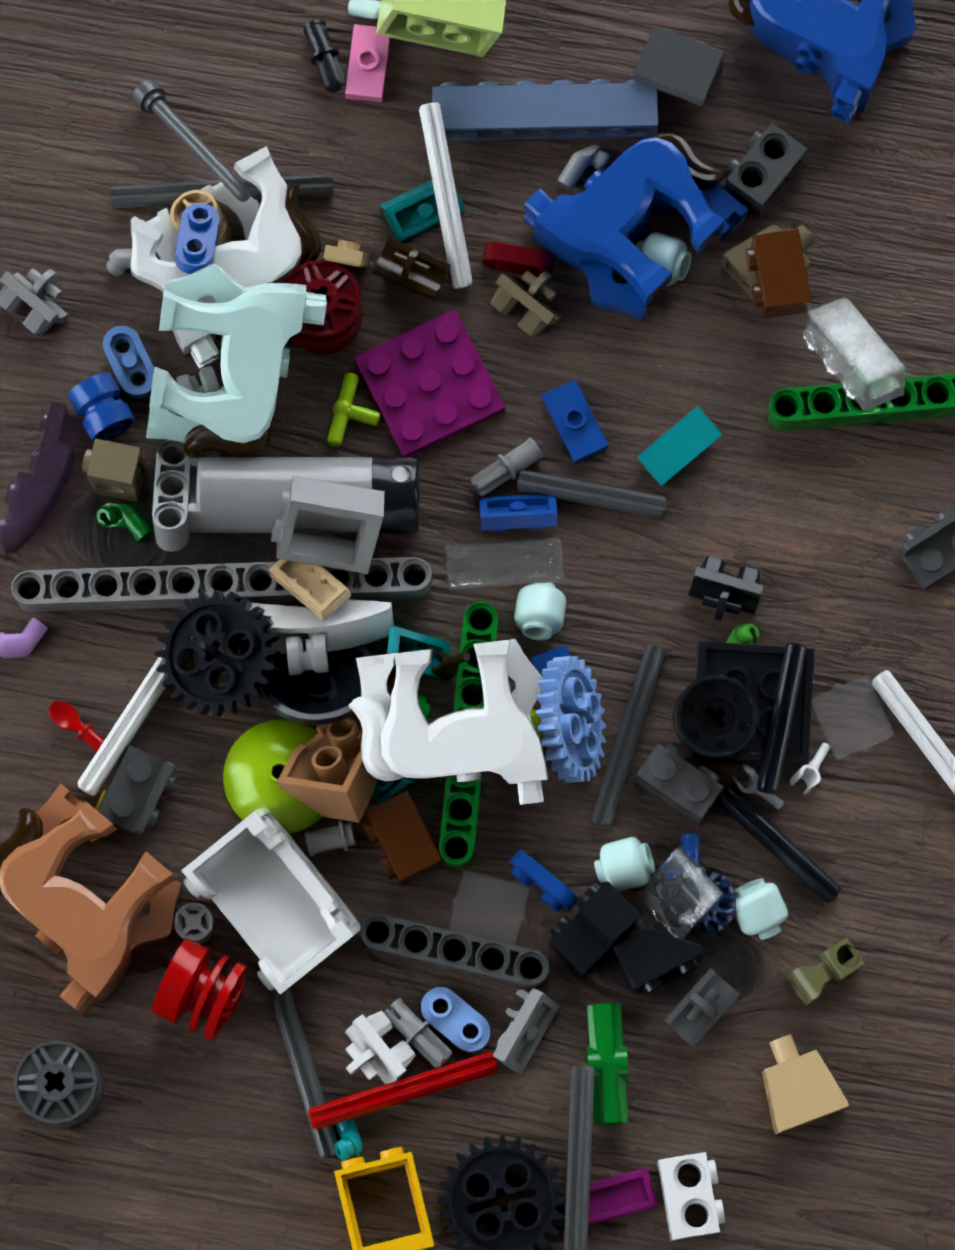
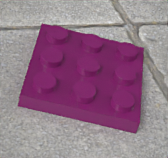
M456 309L353 357L402 457L408 458L505 412V405Z

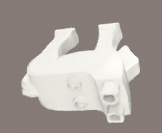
M516 639L473 644L481 675L484 707L469 708L450 713L430 724L427 723L420 708L418 688L421 676L431 664L433 649L356 658L361 682V697L353 699L348 706L361 722L363 729L361 742L362 760L366 771L374 778L383 781H396L403 777L434 778L456 775L457 782L479 780L481 779V772L491 771L500 774L508 784L518 785L520 805L544 802L541 781L548 779V772L540 736L530 718V712L537 700L536 695L542 692L538 681L544 680V678L525 656ZM395 657L396 679L390 696L386 683L394 666ZM508 676H510L515 681L516 688L512 693L510 690Z

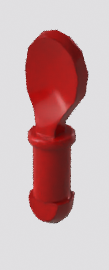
M58 700L50 704L48 709L49 717L56 726L62 730L76 731L78 733L77 739H82L96 752L99 750L105 739L91 728V724L84 725L81 722L78 711L72 705Z

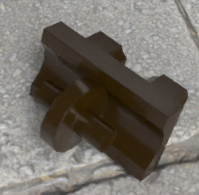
M388 237L382 254L374 266L373 274L435 301L450 270V264L425 254L420 249L409 247Z

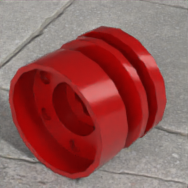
M186 938L176 951L156 993L151 1012L169 1022L177 1024L188 1010L192 1012L189 1030L196 1033L205 1019H207L203 1037L214 1041L221 1030L230 1022L244 992L243 987L248 967L238 962L227 977L226 973L229 968L230 958L223 956L212 970L208 968L211 950Z

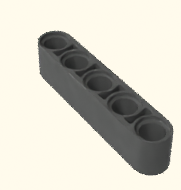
M380 914L369 916L360 927V936L364 947L374 954L524 989H536L543 985L548 977L549 964L542 953L535 950ZM374 925H383L389 930L388 939L381 944H374L367 938L368 930ZM414 933L423 935L428 942L426 948L419 953H413L405 946L406 939ZM457 942L465 948L466 954L460 961L451 962L444 957L443 950L449 943ZM490 951L500 953L504 959L503 966L495 971L486 969L481 962L484 954ZM527 960H534L541 965L542 973L534 980H528L520 973L521 964Z

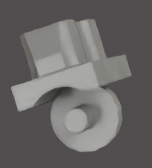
M34 268L31 269L27 277L35 283L33 285L20 273L12 275L6 271L0 279L5 285L0 292V306L11 314H16L23 303L26 302L33 309L23 321V324L35 335L42 336L54 323H64L69 314L46 296L48 294L54 300H57L62 294V291L55 286L58 279L56 272L49 269L41 275Z

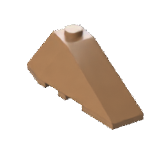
M393 673L389 674L386 683L390 696L396 679V674ZM354 714L338 722L318 725L316 727L318 733L306 745L300 743L291 753L277 780V784L281 789L323 817L359 823L374 793L377 779L369 774L364 766L361 750L363 729L359 718Z

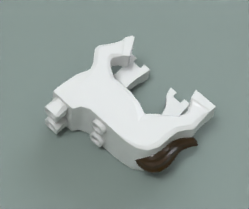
M266 146L239 160L234 165V170L243 179L251 182L258 188L261 193V205L251 196L245 202L239 201L221 182L214 186L209 184L201 189L210 193L218 205L227 208L236 216L243 228L245 240L232 241L216 246L213 265L220 266L234 282L243 287L263 283H284L295 268L308 261H316L322 247L318 231L301 213L299 208V184H286L274 165ZM167 207L157 212V216L147 222L135 216L131 218V273L136 279L160 289L164 294L166 281L189 275L180 270L176 264L175 247L178 234L171 222ZM156 252H157V254L159 255V257H160L161 260H159V259L156 257ZM206 295L198 300L201 303H217L215 298L210 295ZM172 330L184 356L190 353L199 370L220 359L218 356L220 352L213 341L216 339V334L200 331Z

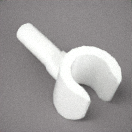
M823 742L812 761L808 765H803L791 777L790 784L792 786L800 778L806 782L807 789L804 791V795L808 794L820 782L821 777L818 770L831 748L830 745Z

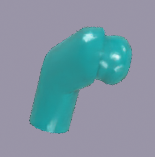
M354 1118L334 1124L341 1139L335 1143L334 1147L337 1157L343 1161L359 1157L363 1151V1145Z

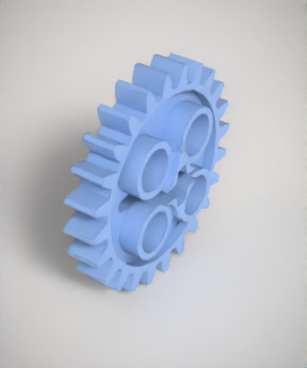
M578 656L555 657L553 661L547 662V669H542L544 680L538 681L542 694L536 695L538 702L541 704L540 709L536 710V714L541 718V724L537 727L538 731L542 732L541 746L547 747L546 761L552 760L551 770L552 772L558 771L559 780L565 779V783L590 781V777L596 776L595 769L601 768L599 758L604 757L601 744L606 743V739L602 735V729L606 728V724L601 719V715L605 712V709L600 704L602 695L595 691L597 680L591 679V668H585V660H579Z

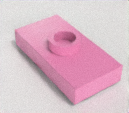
M354 24L345 99L372 102L383 101L390 37L376 35V26Z

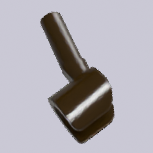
M438 651L435 658L441 663L437 667H432L431 671L442 680L448 681L456 675L458 664L469 661L471 656L468 652L449 656L443 651Z

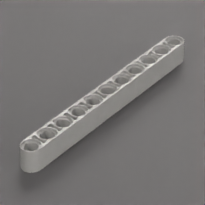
M418 557L372 558L368 574L324 567L332 575L342 573L348 577V582L345 586L351 592L349 599L354 600L418 599L428 594L432 586L431 568L425 560ZM276 562L28 570L16 575L11 585L12 595L22 609L28 612L186 607L185 599L193 600L196 604H199L198 596L200 592L208 594L212 601L213 584L221 577H228L233 581L232 587L227 592H223L225 599L231 591L239 595V602L246 597L253 600L252 603H301L270 576L269 569ZM416 570L424 574L425 580L420 585L412 586L405 582V575L410 571ZM372 572H381L385 574L387 580L380 587H372L367 584L366 578ZM258 576H267L271 579V585L264 591L254 590L251 587V583ZM187 578L195 582L193 589L189 593L180 594L174 590L176 583L181 579ZM143 580H152L156 583L154 591L149 595H140L136 592L138 584ZM106 581L117 583V590L111 596L105 597L98 594V588L102 583ZM73 582L79 585L78 592L73 597L64 598L60 596V589L64 584ZM28 584L40 586L39 594L33 599L21 597L23 588Z

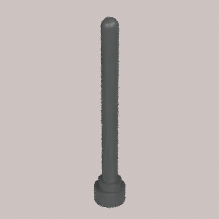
M145 80L140 83L133 92V102L143 112L156 114L239 201H247L251 195L250 190L166 104L165 91L154 80Z

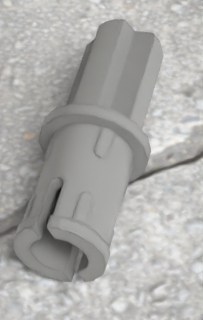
M530 437L526 442L504 456L502 454L497 455L498 460L471 477V485L477 494L485 496L509 479L512 481L516 480V475L520 471L544 456L536 442Z
M398 998L390 1005L393 1009L389 1010L387 1008L384 1014L391 1021V1024L406 1038L405 1042L408 1045L412 1044L435 1068L443 1066L451 1057V1050L428 1028L430 1025L428 1021L422 1022L403 1003V1000Z

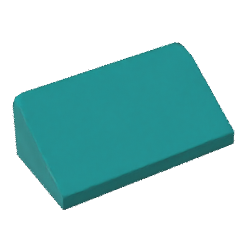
M432 179L380 204L384 217L397 241L400 243L440 223ZM456 189L459 210L462 213L466 209Z

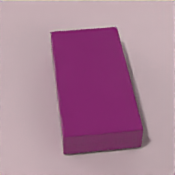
M648 1167L590 1183L588 1226L658 1207Z

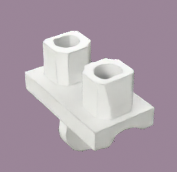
M379 1011L367 1018L362 1014L345 1031L353 1042L345 1050L354 1060L346 1067V1070L352 1075L361 1069L369 1080L378 1075L384 1084L398 1081L405 1073V1068L416 1056L415 1052L403 1040L391 1049L385 1044L382 1037L390 1032L393 1027L383 1011Z

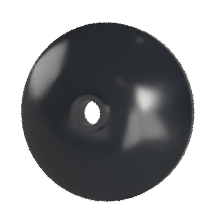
M363 645L328 652L329 672L316 673L314 670H305L301 675L291 676L289 675L287 654L272 657L270 663L279 667V671L267 672L266 676L273 682V685L261 684L263 696L268 705L277 714L296 723L323 725L341 721L355 714L348 705L353 699L361 697V682L356 658L372 655Z

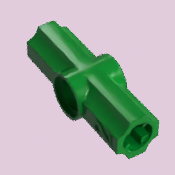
M621 1004L587 1005L589 1048H586L587 1065L594 1068V1125L627 1124L628 1106L625 1081H628L627 1048L623 1046Z

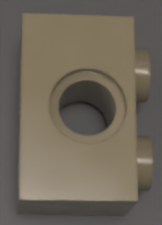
M95 439L93 449H87L85 452L82 471L87 472V481L90 482L94 494L139 503L147 464L140 447Z

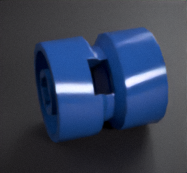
M107 372L91 376L80 382L67 395L77 415L85 417L82 424L92 443H94L95 439L109 441L127 431L136 421L128 404L123 403L122 400H117L121 392L111 373Z

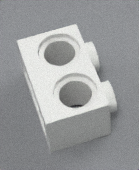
M706 1152L658 1160L657 1166L670 1241L719 1233V1224L725 1223L722 1200H714L712 1184H718L715 1161H707ZM691 1165L698 1170L700 1178L696 1186L685 1187L679 1182L678 1171L680 1167ZM695 1204L705 1210L706 1221L703 1226L692 1227L686 1222L685 1210L688 1206Z

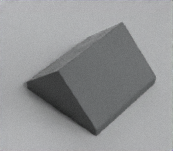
M654 25L632 79L702 107L722 69L724 52Z

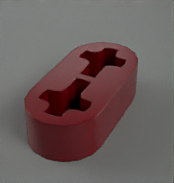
M487 242L482 257V264L488 268L521 275L529 270L536 277L544 271L552 275L555 256L548 251L503 242Z

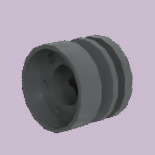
M59 1040L39 1043L26 1052L16 1067L13 1082L16 1099L25 1113L46 1126L62 1129L78 1126L92 1117L102 1102L104 1091L102 1071L93 1057L73 1043ZM52 1075L57 1077L65 1075L62 1080L65 1088L61 1092L57 1089L49 1091L52 1087V1083L49 1081Z

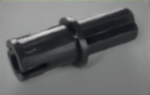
M317 19L308 22L303 26V32L306 35L312 52L310 57L311 63L317 66L325 90L336 93L346 86V81L337 59L339 51L332 45L324 20Z

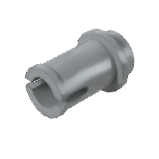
M341 820L338 821L337 826L305 832L310 856L341 848L349 851L350 846L356 845L351 822L344 824Z

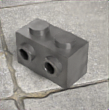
M658 743L637 773L635 783L699 826L722 791L723 786L717 783L720 778L704 766L696 769L685 761L687 759L686 754L675 746L668 744L665 748Z

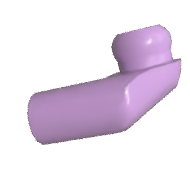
M32 618L22 633L5 634L0 632V657L7 659L28 656L48 630V627L39 620Z

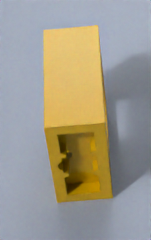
M397 1147L379 1152L380 1160L365 1163L364 1157H357L341 1162L342 1169L334 1171L353 1250H426L435 1247L412 1152L404 1153L402 1147ZM405 1166L421 1233L363 1247L347 1180Z

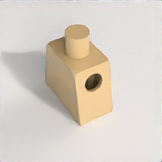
M791 1034L769 1043L777 1065L764 1069L762 1076L775 1135L838 1112L849 1106L847 1099L817 1050L800 1056Z

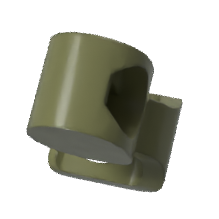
M848 938L819 955L821 963L812 967L800 966L786 976L805 1006H808L820 995L824 984L833 979L838 983L865 965V962Z

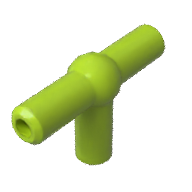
M354 373L345 374L338 401L333 405L332 411L334 416L327 437L328 444L337 447L342 444L348 419L373 426L379 424L381 417L379 411L353 405L359 377Z

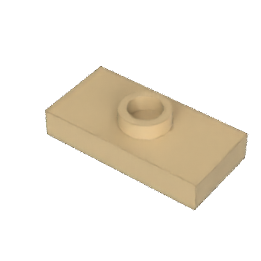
M338 240L337 247L325 246L323 258L332 262L365 268L366 266L368 267L370 254L360 252L361 244Z
M280 559L269 569L270 576L323 621L351 597L350 589L322 566Z

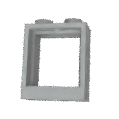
M292 475L289 491L282 489L278 513H283L282 520L275 519L272 528L271 542H277L276 558L368 574L384 517L385 491ZM298 510L361 520L355 542L293 531Z

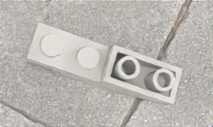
M348 599L325 621L321 620L307 607L252 603L251 607L253 609L258 606L265 610L260 620L269 619L273 621L274 624L266 632L279 635L280 639L272 643L271 646L273 649L281 651V654H287L286 637L298 636L304 640L310 639L313 635L325 634L327 652L353 648L389 636L390 627L394 626L391 602ZM247 636L241 638V639H247V640H249V638H248Z

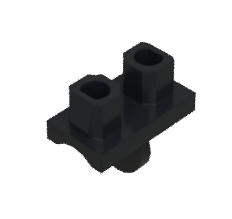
M707 556L702 566L696 567L688 596L702 599V605L715 608L714 620L721 621L724 611L739 615L740 611L755 615L764 586L760 584V571L747 566L740 567L738 577L736 578L723 574L726 563L722 559Z

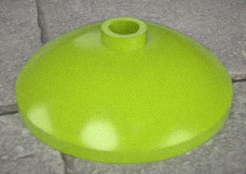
M278 719L260 723L247 730L236 740L225 761L223 784L230 806L241 820H244L254 811L265 807L289 834H294L310 828L323 818L322 815L281 789L277 784L278 779L272 775L276 767H285L291 753L300 743L306 745L318 733L316 730L306 724Z

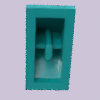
M390 627L387 654L433 649L431 664L426 668L420 679L443 681L431 671V668L437 667L441 663L435 658L438 651H443L449 655L450 642L400 627ZM394 657V666H393V668H392V670H391V672H390V673H393V674H396L395 657Z

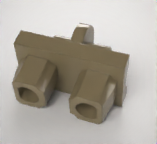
M527 270L521 279L530 286L529 289L511 275L501 274L495 282L500 287L490 302L493 307L505 316H509L519 302L529 310L518 323V326L531 337H537L548 325L557 324L562 316L539 298L541 294L551 302L557 295L548 286L552 279V275L549 272L544 271L536 277Z

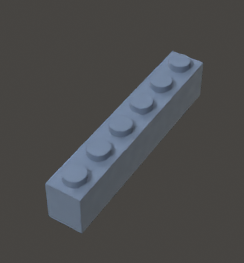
M596 79L590 81L589 84H574L570 80H557L547 85H537L535 82L528 80L518 81L514 85H499V83L494 81H484L478 83L477 86H462L458 82H445L440 84V86L432 87V103H439L447 142L651 138L657 135V89L633 79L628 80L626 83H611L609 80Z

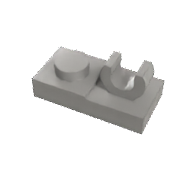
M534 988L531 989L530 993L525 990H517L516 995L525 1002L519 1011L507 1008V1015L514 1019V1021H511L506 1032L500 1036L497 1048L492 1055L509 1069L521 1075L560 1007L543 992Z

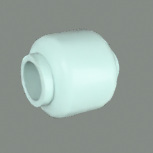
M653 232L644 241H638L636 247L644 255L672 273L671 282L667 286L675 284L678 280L682 281L686 277L691 264V253L687 251L684 241L660 232Z
M538 580L531 585L523 587L517 595L514 613L515 625L522 631L524 636L530 639L547 640L551 638L552 635L561 630L564 624L567 603L565 595L555 588L553 583L545 580Z
M628 837L603 845L600 850V859L594 862L595 871L600 883L608 881L618 892L647 884L650 879V873L655 872V864L650 847L646 842L641 843L636 837Z
M760 878L747 882L735 890L736 909L734 915L744 934H758L760 940H763L781 932L780 924L787 919L788 910L776 884L765 883L764 879Z

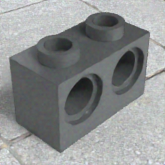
M772 122L764 132L758 129L746 145V148L749 149L742 160L736 157L725 171L727 179L724 189L758 217L763 214L801 166L807 152L805 146ZM769 148H775L783 154V157L771 159L766 156L764 151ZM747 176H753L760 181L761 185L750 188L744 185L742 179Z

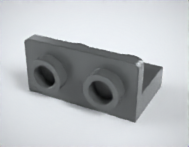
M954 506L947 508L934 518L937 523L930 528L924 530L922 526H919L903 537L905 543L902 545L899 555L923 590H926L955 571Z
M128 745L97 811L115 826L135 836L142 835L144 829L150 831L159 815V810L155 809V806L161 794L164 796L168 795L176 779V775L172 774L175 764L169 761L164 762L138 748Z

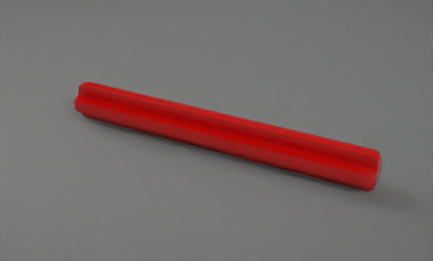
M486 1052L312 1107L308 1112L309 1120L315 1130L495 1074L498 1070V1063L496 1058L492 1056L493 1052Z

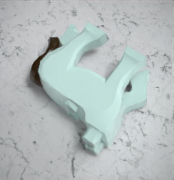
M208 265L192 274L166 281L159 331L188 330L222 335L220 367L224 386L213 392L201 393L191 391L180 386L169 372L154 367L146 438L183 442L184 452L190 458L204 451H219L237 457H255L263 452L270 442V423L276 406L279 377L287 378L290 349L283 347L290 337L301 332L302 323L324 325L327 304L326 295L306 292V285L263 283L243 287L234 282L218 265ZM206 295H210L215 298L217 303H201L198 300Z

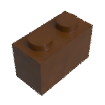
M799 229L753 235L751 248L746 249V262L748 271H755L757 284L752 285V297L755 308L761 307L763 319L808 313L811 296Z
M408 791L365 811L368 821L362 824L372 845L379 842L385 854L379 860L389 880L396 877L401 886L442 866V859Z

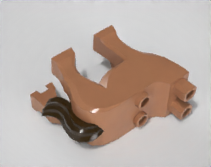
M60 783L48 801L37 812L29 808L19 810V821L15 831L7 840L0 844V895L5 897L11 906L39 930L35 935L39 941L57 956L62 950L64 951L68 959L67 974L73 980L61 993L60 997L84 1016L97 1000L104 1004L128 970L136 949L146 944L165 941L171 937L174 929L176 907L183 886L178 880L174 881L177 878L172 872L146 851L133 873L107 903L81 884L68 878H63L62 868L64 863L76 847L87 840L105 838L117 830V828L89 803H84L77 799ZM149 901V914L143 918H136L144 905Z

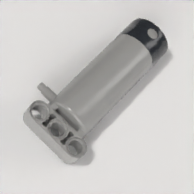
M174 440L164 441L156 452L152 517L156 543L165 551L173 552L184 548L189 542L190 533H272L274 520H282L283 513H278L282 489L289 491L292 475L385 491L384 517L379 533H417L419 530V461L417 458L221 457V452L206 451V457L190 458L184 452V443ZM298 510L293 531L301 533H358L361 520Z

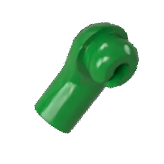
M106 503L96 513V519L101 526L127 528L138 543L146 540L153 533L151 527L131 504Z

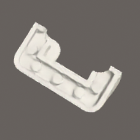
M265 807L251 813L181 870L186 876L183 882L187 889L196 898L203 896L208 900L212 899L260 959L258 964L261 970L257 972V975L262 983L270 991L276 989L280 995L360 931L361 926L350 909L281 823Z

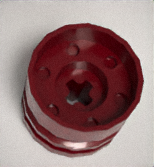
M327 260L308 261L295 268L284 283L306 285V292L326 295L328 304H326L324 325L302 323L301 332L292 336V341L303 350L319 355L336 353L349 346L358 335L362 323L359 286L351 272L340 264Z

